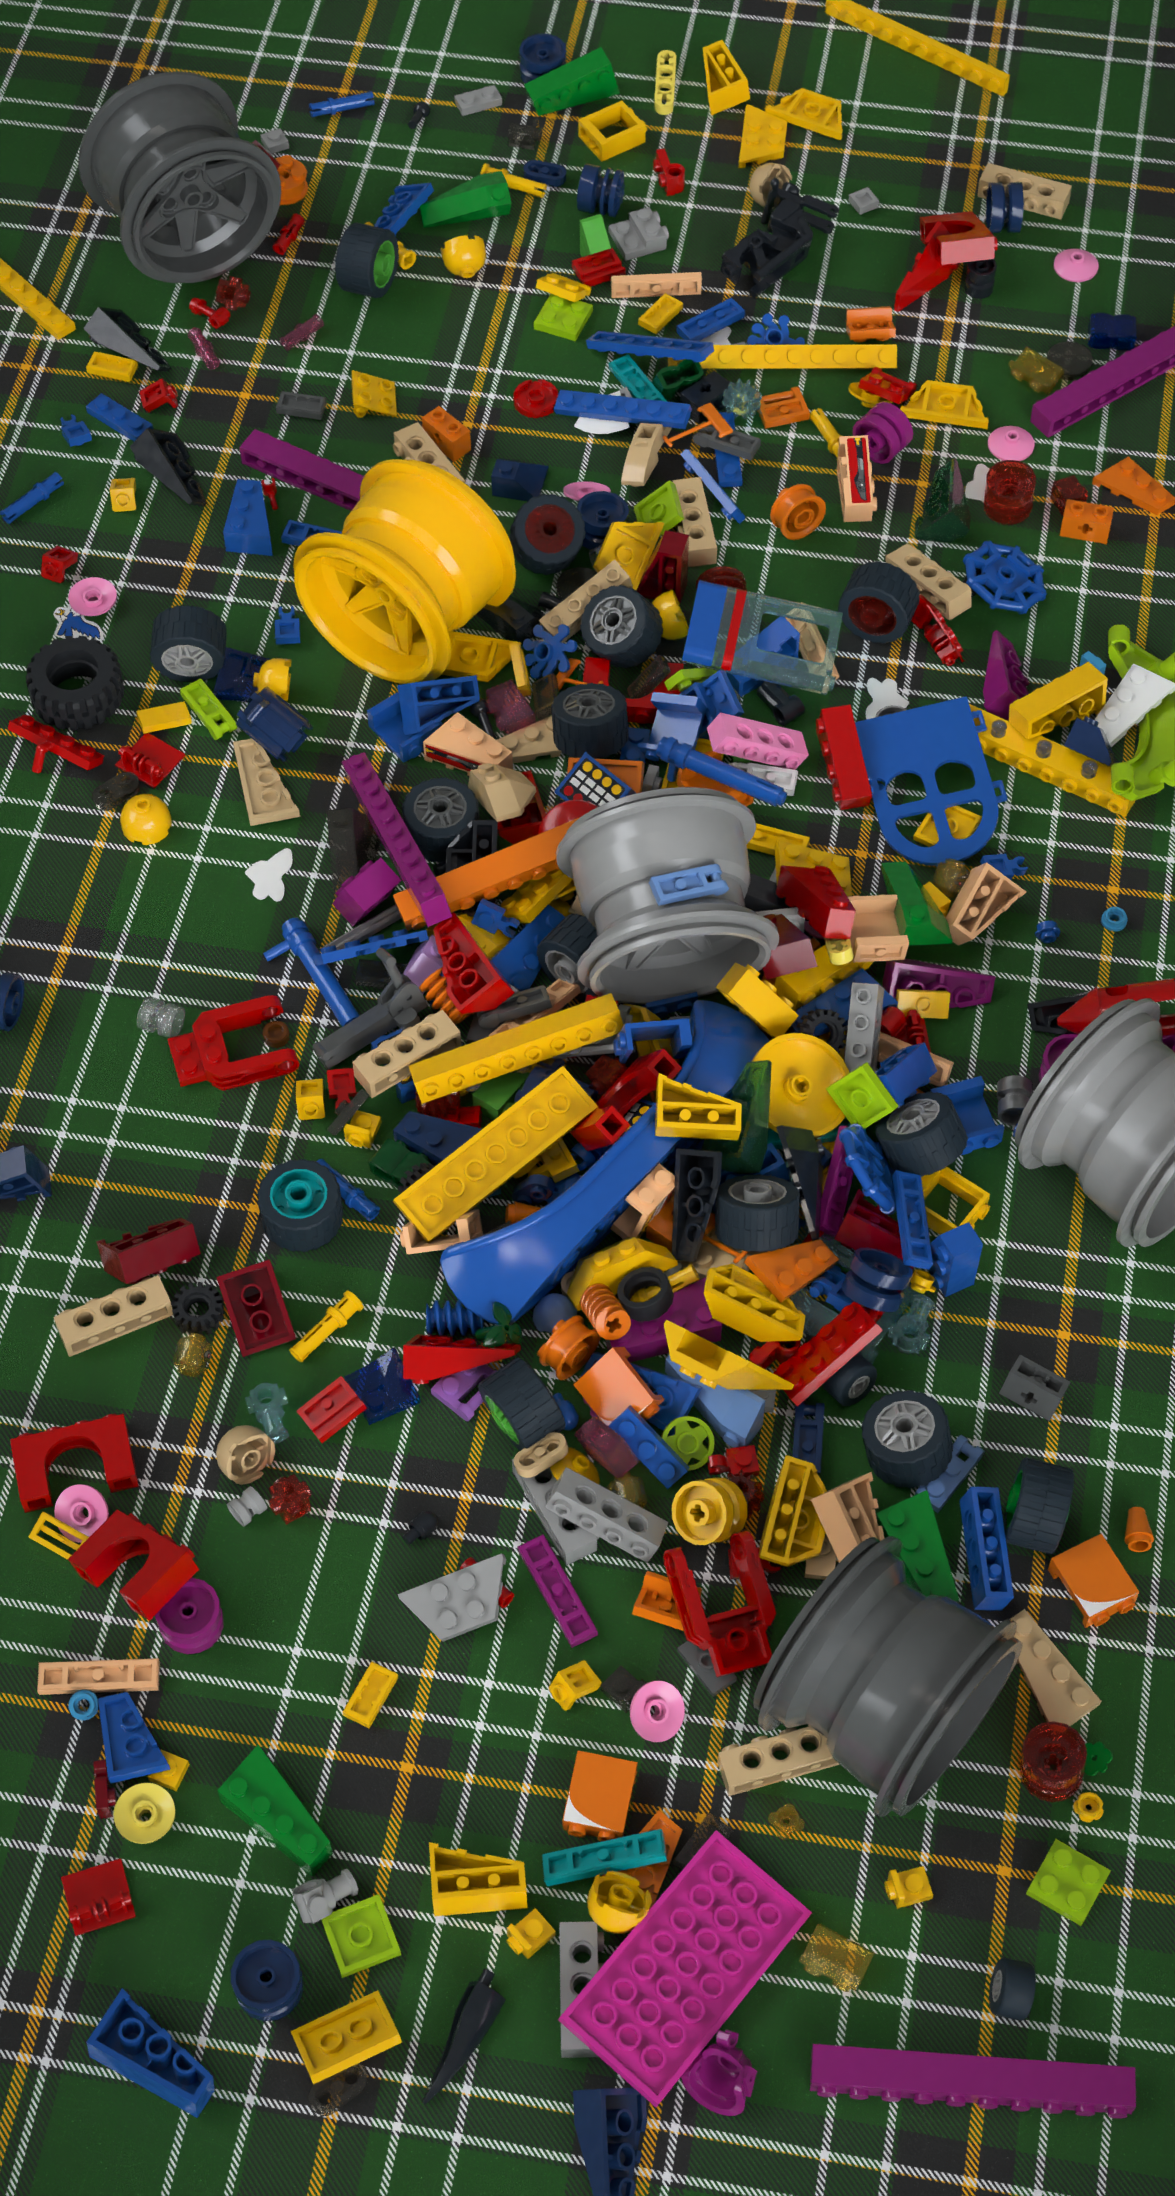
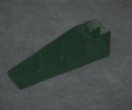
M954 458L935 472L929 488L931 496L927 501H924L922 508L925 510L923 516L918 517L915 523V538L917 540L952 543L957 538L964 537L970 530L971 516L958 461Z
M769 1060L747 1062L732 1089L734 1095L731 1100L742 1104L739 1139L704 1140L702 1149L720 1150L722 1152L721 1169L736 1174L761 1172L768 1143L772 1062Z

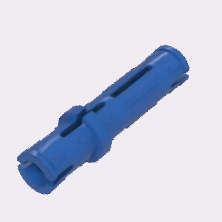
M372 91L357 95L337 99L331 97L327 98V101L309 103V109L313 110L310 111V114L313 118L325 114L336 115V112L373 106L375 105V100L369 98H374Z
M54 472L41 483L37 482L34 484L33 489L0 511L4 521L10 524L41 500H47L49 494L64 485L62 477L57 472Z
M324 1159L316 1161L329 1168V1171L335 1175L339 1183L341 1197L349 1208L357 1210L367 1221H372L379 1214L380 1207L370 1201L364 1195L365 1193L361 1188L353 1186Z

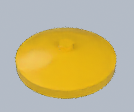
M803 1033L784 1034L770 1040L754 1056L747 1075L749 1099L759 1118L776 1133H778L776 1127L783 1125L812 1130L816 1139L831 1132L846 1117L826 1088L847 1075L849 1070L838 1052L823 1040Z

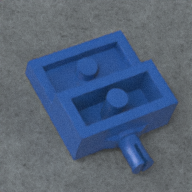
M723 670L717 671L702 683L695 682L679 694L699 697L707 707L698 738L709 739L707 727L720 712L737 717L744 714L731 682Z

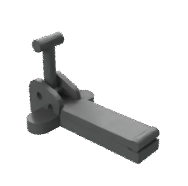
M379 948L376 951V956L382 960L391 981L378 997V1005L323 1040L313 1044L312 1048L317 1058L328 1070L396 1026L403 1031L420 1023L421 1020L417 1013L428 1007L419 987L409 977L400 974L396 966V959L384 948Z

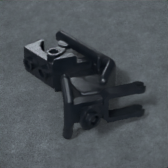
M772 178L761 217L762 224L768 223L767 231L769 233L757 229L748 237L742 238L735 247L728 249L722 256L721 272L737 285L742 265L744 264L746 268L750 269L753 276L754 286L750 288L749 294L752 298H756L807 258L813 239V231L810 226L826 234L832 233V229L835 227L832 221L805 212L804 207L827 215L829 218H836L837 213H839V208L836 205H831L809 195L800 197L798 187L791 182H785L782 185V189H780L779 180Z

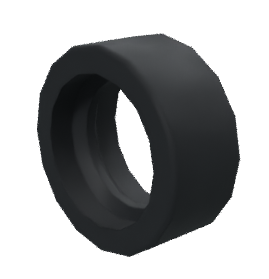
M641 1267L631 1271L621 1280L617 1290L620 1304L630 1316V1319L639 1322L651 1321L662 1316L671 1307L674 1298L667 1275L660 1269L653 1267ZM647 1286L661 1288L658 1294L651 1300L645 1302L630 1301L634 1293L641 1288Z

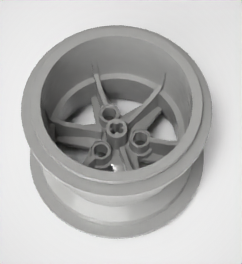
M697 787L665 788L645 791L613 800L586 813L570 826L565 837L557 847V865L565 875L574 880L582 912L597 931V938L591 943L588 950L583 953L576 966L577 976L584 986L592 989L599 997L612 993L614 1000L618 1001V1003L645 1005L648 1002L697 992L698 997L719 992L716 986L735 962L744 967L749 964L758 972L768 963L771 957V950H775L779 943L777 927L769 919L746 908L744 902L750 884L747 844L754 836L756 830L754 815L748 807L738 802L729 794L713 789ZM711 864H719L722 871L721 878L727 882L729 887L725 894L720 896L712 894L658 906L649 885L651 877Z
M1149 998L1138 1001L1133 999L1123 1000L1111 1006L1094 1019L1069 1044L1045 1074L1025 1106L1015 1132V1144L1019 1148V1162L1027 1169H1035L1043 1165L1050 1167L1066 1164L1076 1172L1083 1192L1118 1224L1116 1238L1124 1247H1131L1136 1244L1148 1247L1160 1241L1175 1229V1052L1162 1042V1026L1159 1023L1160 1007L1158 1003Z

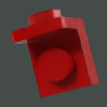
M163 378L139 391L143 408L148 413L166 402L174 409L178 407L176 399L178 393L172 384L168 385Z
M60 546L49 550L42 555L41 576L57 583L64 582L65 569L78 561V553Z

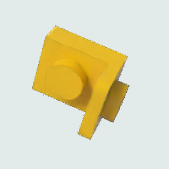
M135 478L111 480L110 496L114 512L136 510Z
M323 1079L296 1081V1103L299 1120L325 1118Z
M355 1110L350 1124H345L344 1127L345 1142H349L355 1147L363 1146L371 1149L382 1123L381 1117Z
M583 1660L559 1671L549 1686V1691L554 1700L560 1704L564 1711L571 1709L576 1699L598 1690L602 1682L587 1662Z
M924 1866L897 1873L896 1869L889 1871L888 1881L884 1882L885 1890L889 1900L894 1899L897 1909L933 1898Z
M535 1908L515 1926L510 1924L507 1927L508 1939L506 1941L517 1955L522 1952L529 1959L556 1935V1931Z

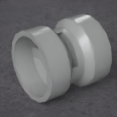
M251 1486L243 1491L239 1499L234 1498L227 1504L230 1513L243 1527L252 1521V1517L255 1514H261L268 1509L263 1498Z

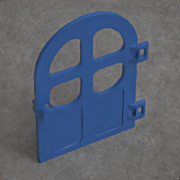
M967 696L855 722L879 826L885 840L894 851L904 858L919 864L943 866L945 863L950 865L970 858L988 843L997 826L998 803L1005 802L1008 798L1003 781H991L978 733L986 731L987 727L982 710L971 712ZM974 718H979L981 725L975 726ZM951 762L960 763L971 769L975 785L970 789L941 794L935 779V772L943 764ZM903 773H913L922 779L926 797L915 802L893 805L888 799L886 788L896 776ZM877 781H882L885 783V786L880 783L878 784ZM999 787L1000 796H996L994 788ZM979 802L983 807V815L976 831L966 839L954 838L950 832L945 810L961 804ZM930 813L934 820L939 841L931 847H920L907 840L896 827L897 820L918 814Z

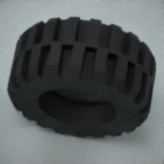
M65 636L63 640L55 639L52 640V644H45L39 649L40 653L36 652L27 666L26 684L32 707L35 709L36 714L44 719V722L52 726L56 724L57 728L63 730L70 728L71 731H78V728L83 727L86 730L92 728V725L96 723L98 725L105 722L106 717L110 718L116 712L115 708L118 709L120 707L122 697L124 696V686L118 658L111 651L110 647L104 643L101 644L99 640L94 638L88 640L86 636H79L78 638ZM85 676L94 679L91 683L79 689L65 690L57 687L62 681L71 677Z

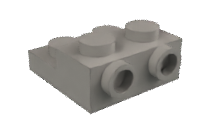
M650 207L630 212L629 220L608 225V232L625 261L666 249L667 239H669L668 229L666 226L660 225L658 212H652Z

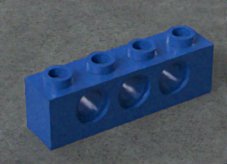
M970 1487L959 1502L974 1610L1002 1611L1014 1598L999 1488Z

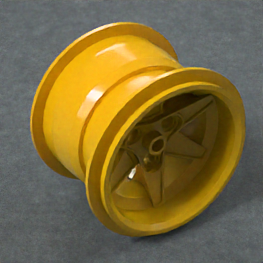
M391 459L374 465L362 480L360 500L345 519L342 534L324 532L311 535L298 547L294 557V581L298 598L307 616L320 634L340 654L356 666L381 679L402 684L431 681L442 675L451 660V641L448 632L463 627L486 604L498 607L504 603L513 592L516 581L513 548L503 525L492 509L474 490L454 475L437 466L417 460Z

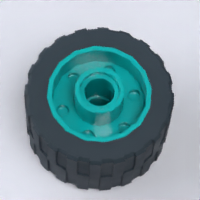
M289 1160L275 1166L262 1179L257 1194L261 1222L268 1238L275 1242L277 1246L286 1248L289 1251L307 1252L327 1244L339 1232L338 1229L343 1222L341 1192L339 1183L335 1175L329 1171V1168L313 1160Z

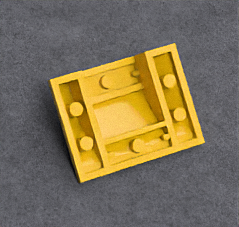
M666 1319L664 1329L671 1361L681 1365L680 1372L692 1378H695L696 1374L702 1376L699 1382L713 1389L718 1384L726 1389L792 1390L794 1384Z

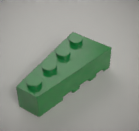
M602 47L524 84L528 99L538 116L620 94L611 62Z
M925 1490L877 1512L878 1526L883 1528L884 1538L895 1536L901 1541L902 1547L899 1559L905 1563L907 1583L926 1597L929 1595L945 1596L959 1603L958 1593L928 1491Z
M257 1745L217 1790L220 1801L313 1877L333 1854L330 1841L261 1747Z

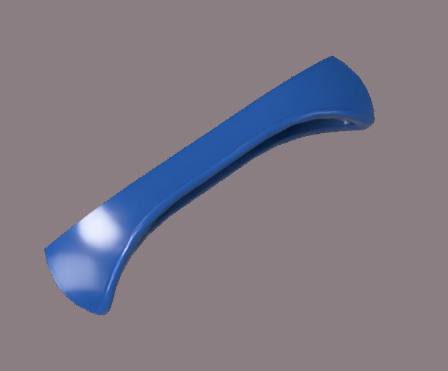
M696 1000L690 1013L693 1045L687 1052L686 1059L681 1066L682 1069L678 1072L674 1081L682 1084L687 1083L695 1089L706 1093L711 1092L736 1102L747 1089L748 1070L754 1056L769 1042V1039L751 1019L742 1013L719 1003ZM655 1102L575 1184L550 1204L521 1221L498 1231L448 1246L440 1258L442 1272L448 1286L456 1298L469 1311L495 1325L499 1322L493 1316V1303L499 1302L505 1305L512 1314L509 1325L513 1324L533 1308L542 1297L549 1294L561 1282L565 1274L572 1272L576 1268L579 1259L588 1256L612 1232V1224L630 1206L625 1201L626 1197L659 1163L668 1171H671L676 1164V1148L694 1147L701 1138L655 1136Z

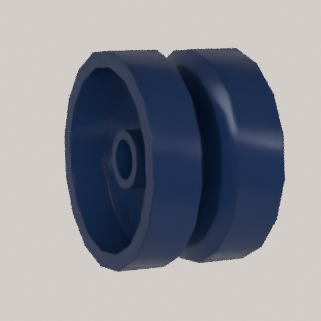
M535 34L526 38L521 43L519 48L520 75L525 84L566 64V45L555 35Z
M1001 182L989 183L986 198V227L991 233H999L1005 224L1007 232H1020L1024 211L1022 183L1010 182L1006 187V191Z
M597 491L589 493L579 500L577 510L580 511L585 522V538L582 546L599 552L611 523H628L629 508L622 497L611 492Z
M5 972L1 975L0 973V1030H12L20 1016L24 1000V980L19 974Z
M866 1247L855 1250L850 1263L852 1270L846 1273L842 1283L843 1292L853 1301L867 1308L882 1312L897 1311L904 1298L903 1290L909 1286L913 1276L912 1268L904 1265L902 1259L879 1249Z
M260 1940L244 1947L235 1957L231 1968V1985L243 2011L252 2018L261 2021H272L290 2014L299 2004L303 1993V1975L294 1952L285 1944L274 1940Z

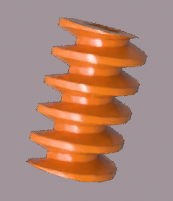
M442 968L429 975L419 989L422 993L428 991L425 999L427 1001L434 1000L432 1004L433 1009L441 1008L440 1011L443 1009L451 1021L457 1025L472 1013L461 1014L447 995L446 977L440 975L442 972Z
M594 1284L584 1291L580 1300L581 1310L600 1337L606 1340H616L626 1335L631 1326L630 1316L610 1288L604 1284Z

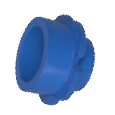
M1043 921L1036 926L1035 936L1039 940L1041 939L1043 943H1051L1056 940L1061 930L1056 922Z

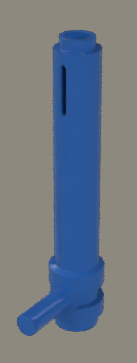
M663 737L658 744L656 755L662 761L669 763L667 780L670 782L676 781L679 768H687L775 807L777 805L782 806L786 800L787 792L784 791V788L694 750L693 746L687 743L680 744L678 739Z
M299 918L287 920L282 925V935L285 940L264 952L263 955L269 962L291 949L294 955L298 956L341 1026H345L359 1017L358 1012L328 964L315 966L313 955L321 953L316 947V940L308 932L309 929L304 921H300Z

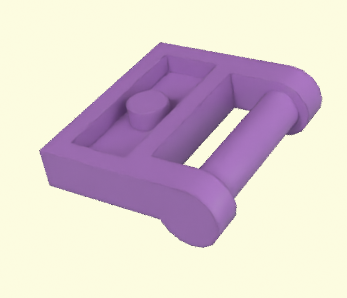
M485 1364L444 1376L431 1388V1394L462 1419L469 1421L475 1415L474 1411L484 1401L479 1391L466 1404L461 1403V1401L484 1378L486 1379L497 1370H493Z

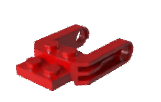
M268 995L202 1012L192 1025L193 1032L167 1038L180 1087L209 1081L212 1083V1086L224 1091L296 1071L300 1065L296 1051L290 1048L229 1062L222 1033L261 1024V1021L283 1014L280 998Z
M747 1530L731 1535L730 1548L748 1606L714 1614L707 1618L693 1572L688 1569L686 1558L681 1550L682 1547L669 1549L664 1552V1565L686 1640L704 1651L709 1650L716 1677L766 1665L772 1657L766 1630L771 1625L776 1615V1610L754 1538Z

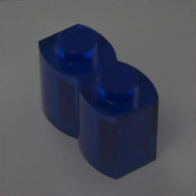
M1094 313L1090 315L1088 346L1095 349L1113 348L1126 351L1134 349L1137 338L1136 317L1124 314L1112 316L1107 313Z

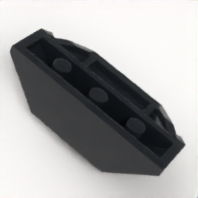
M472 820L446 848L445 873L499 851L498 822L496 820ZM498 896L487 901L497 905ZM480 901L476 902L469 909L459 910L470 917H474Z

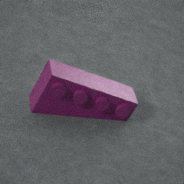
M706 1277L673 1293L674 1298L671 1307L659 1318L641 1322L631 1319V1326L626 1335L616 1340L605 1339L608 1351L612 1347H625L631 1355L627 1359L629 1363L668 1354L669 1348L664 1329L666 1319L712 1343L721 1341L722 1324L712 1318L704 1296Z

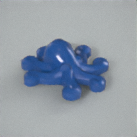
M768 313L762 318V323L768 327L767 330L760 323L754 324L751 328L753 334H759L761 338L751 335L747 339V345H805V340L802 337L796 340L789 338L788 316L782 315L779 318V329L772 321V315Z
M537 624L533 628V633L536 637L543 638L544 641H533L529 638L523 641L525 650H534V654L529 653L525 656L526 665L533 666L530 670L532 678L539 679L542 674L546 681H552L554 679L553 672L557 665L562 673L570 669L569 660L564 652H575L578 645L575 640H569L567 644L562 643V640L570 633V628L567 625L561 624L558 627L559 633L553 636L549 632L544 631L543 625Z

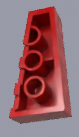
M851 704L821 709L819 719H816V733L826 763L827 775L833 786V800L838 803L839 810L869 806L872 792Z
M781 865L775 894L779 898L786 897L785 903L789 907L796 906L798 908L797 914L802 918L808 919L809 925L824 938L850 939L856 910L833 872L825 866L807 868Z

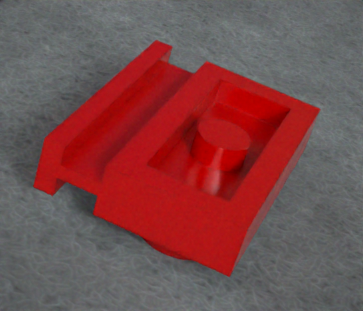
M613 248L572 260V269L580 282L590 287L610 281L611 276L626 275V269L622 266V262Z
M340 1376L296 1410V1412L319 1441L323 1443L367 1409V1407L344 1378Z

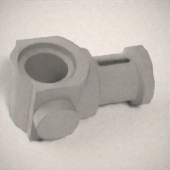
M344 1869L341 1871V1875L327 1882L324 1879L310 1880L293 1888L292 1893L303 1923H315L333 1912V1908L336 1907V1901L348 1895H357L358 1887L351 1872L348 1869Z

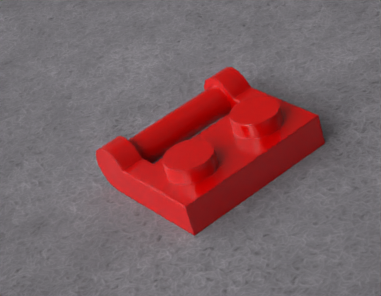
M874 367L870 374L860 379L858 388L896 404H901L915 393L917 383L903 381L882 372L881 368Z

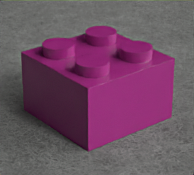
M379 858L375 863L370 860L360 869V872L355 877L353 875L350 876L341 885L342 887L335 893L338 897L332 904L354 926L388 898L402 880L382 858Z

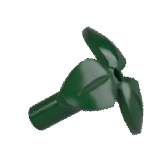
M494 1302L493 1316L499 1323L478 1329L476 1331V1338L484 1340L482 1345L487 1348L499 1347L505 1344L506 1334L511 1343L520 1344L523 1338L521 1327L518 1323L510 1326L512 1314L505 1305Z

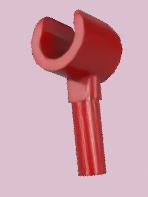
M272 478L271 484H265L264 480H262L263 494L269 497L272 509L277 510L278 506L275 498L277 493L276 481Z

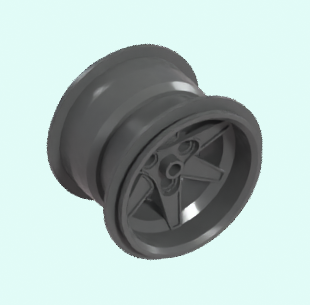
M165 72L149 75L128 84L102 105L89 124L81 142L78 168L85 190L96 204L121 219L120 237L127 257L140 272L155 280L169 283H194L209 280L230 271L245 261L260 246L276 218L281 200V181L277 168L261 148L251 142L240 139L238 135L237 114L231 99L217 83L205 76L190 72Z
M889 1536L881 1541L875 1537L864 1540L834 1568L803 1607L782 1638L762 1674L753 1699L754 1707L760 1711L758 1724L763 1730L771 1731L781 1724L787 1728L808 1724L827 1738V1747L833 1759L861 1784L878 1795L874 1804V1813L879 1817L886 1816L892 1810L899 1816H904L932 1789L988 1713L1008 1680L1022 1650V1642L1014 1637L1017 1624L1012 1619H1006L995 1627L978 1614L949 1597L929 1595L926 1597L909 1585L906 1579L905 1563L899 1559L902 1544L895 1536Z

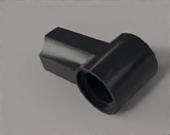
M768 679L764 681L760 688L757 689V696L772 709L775 720L781 726L787 725L805 713V707L800 698L796 695L790 696L774 680Z

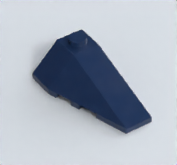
M634 2088L573 2090L574 2125L593 2196H635L636 2184L633 2180L635 2163H640L642 2152L638 2150L640 2133L646 2131V2098Z

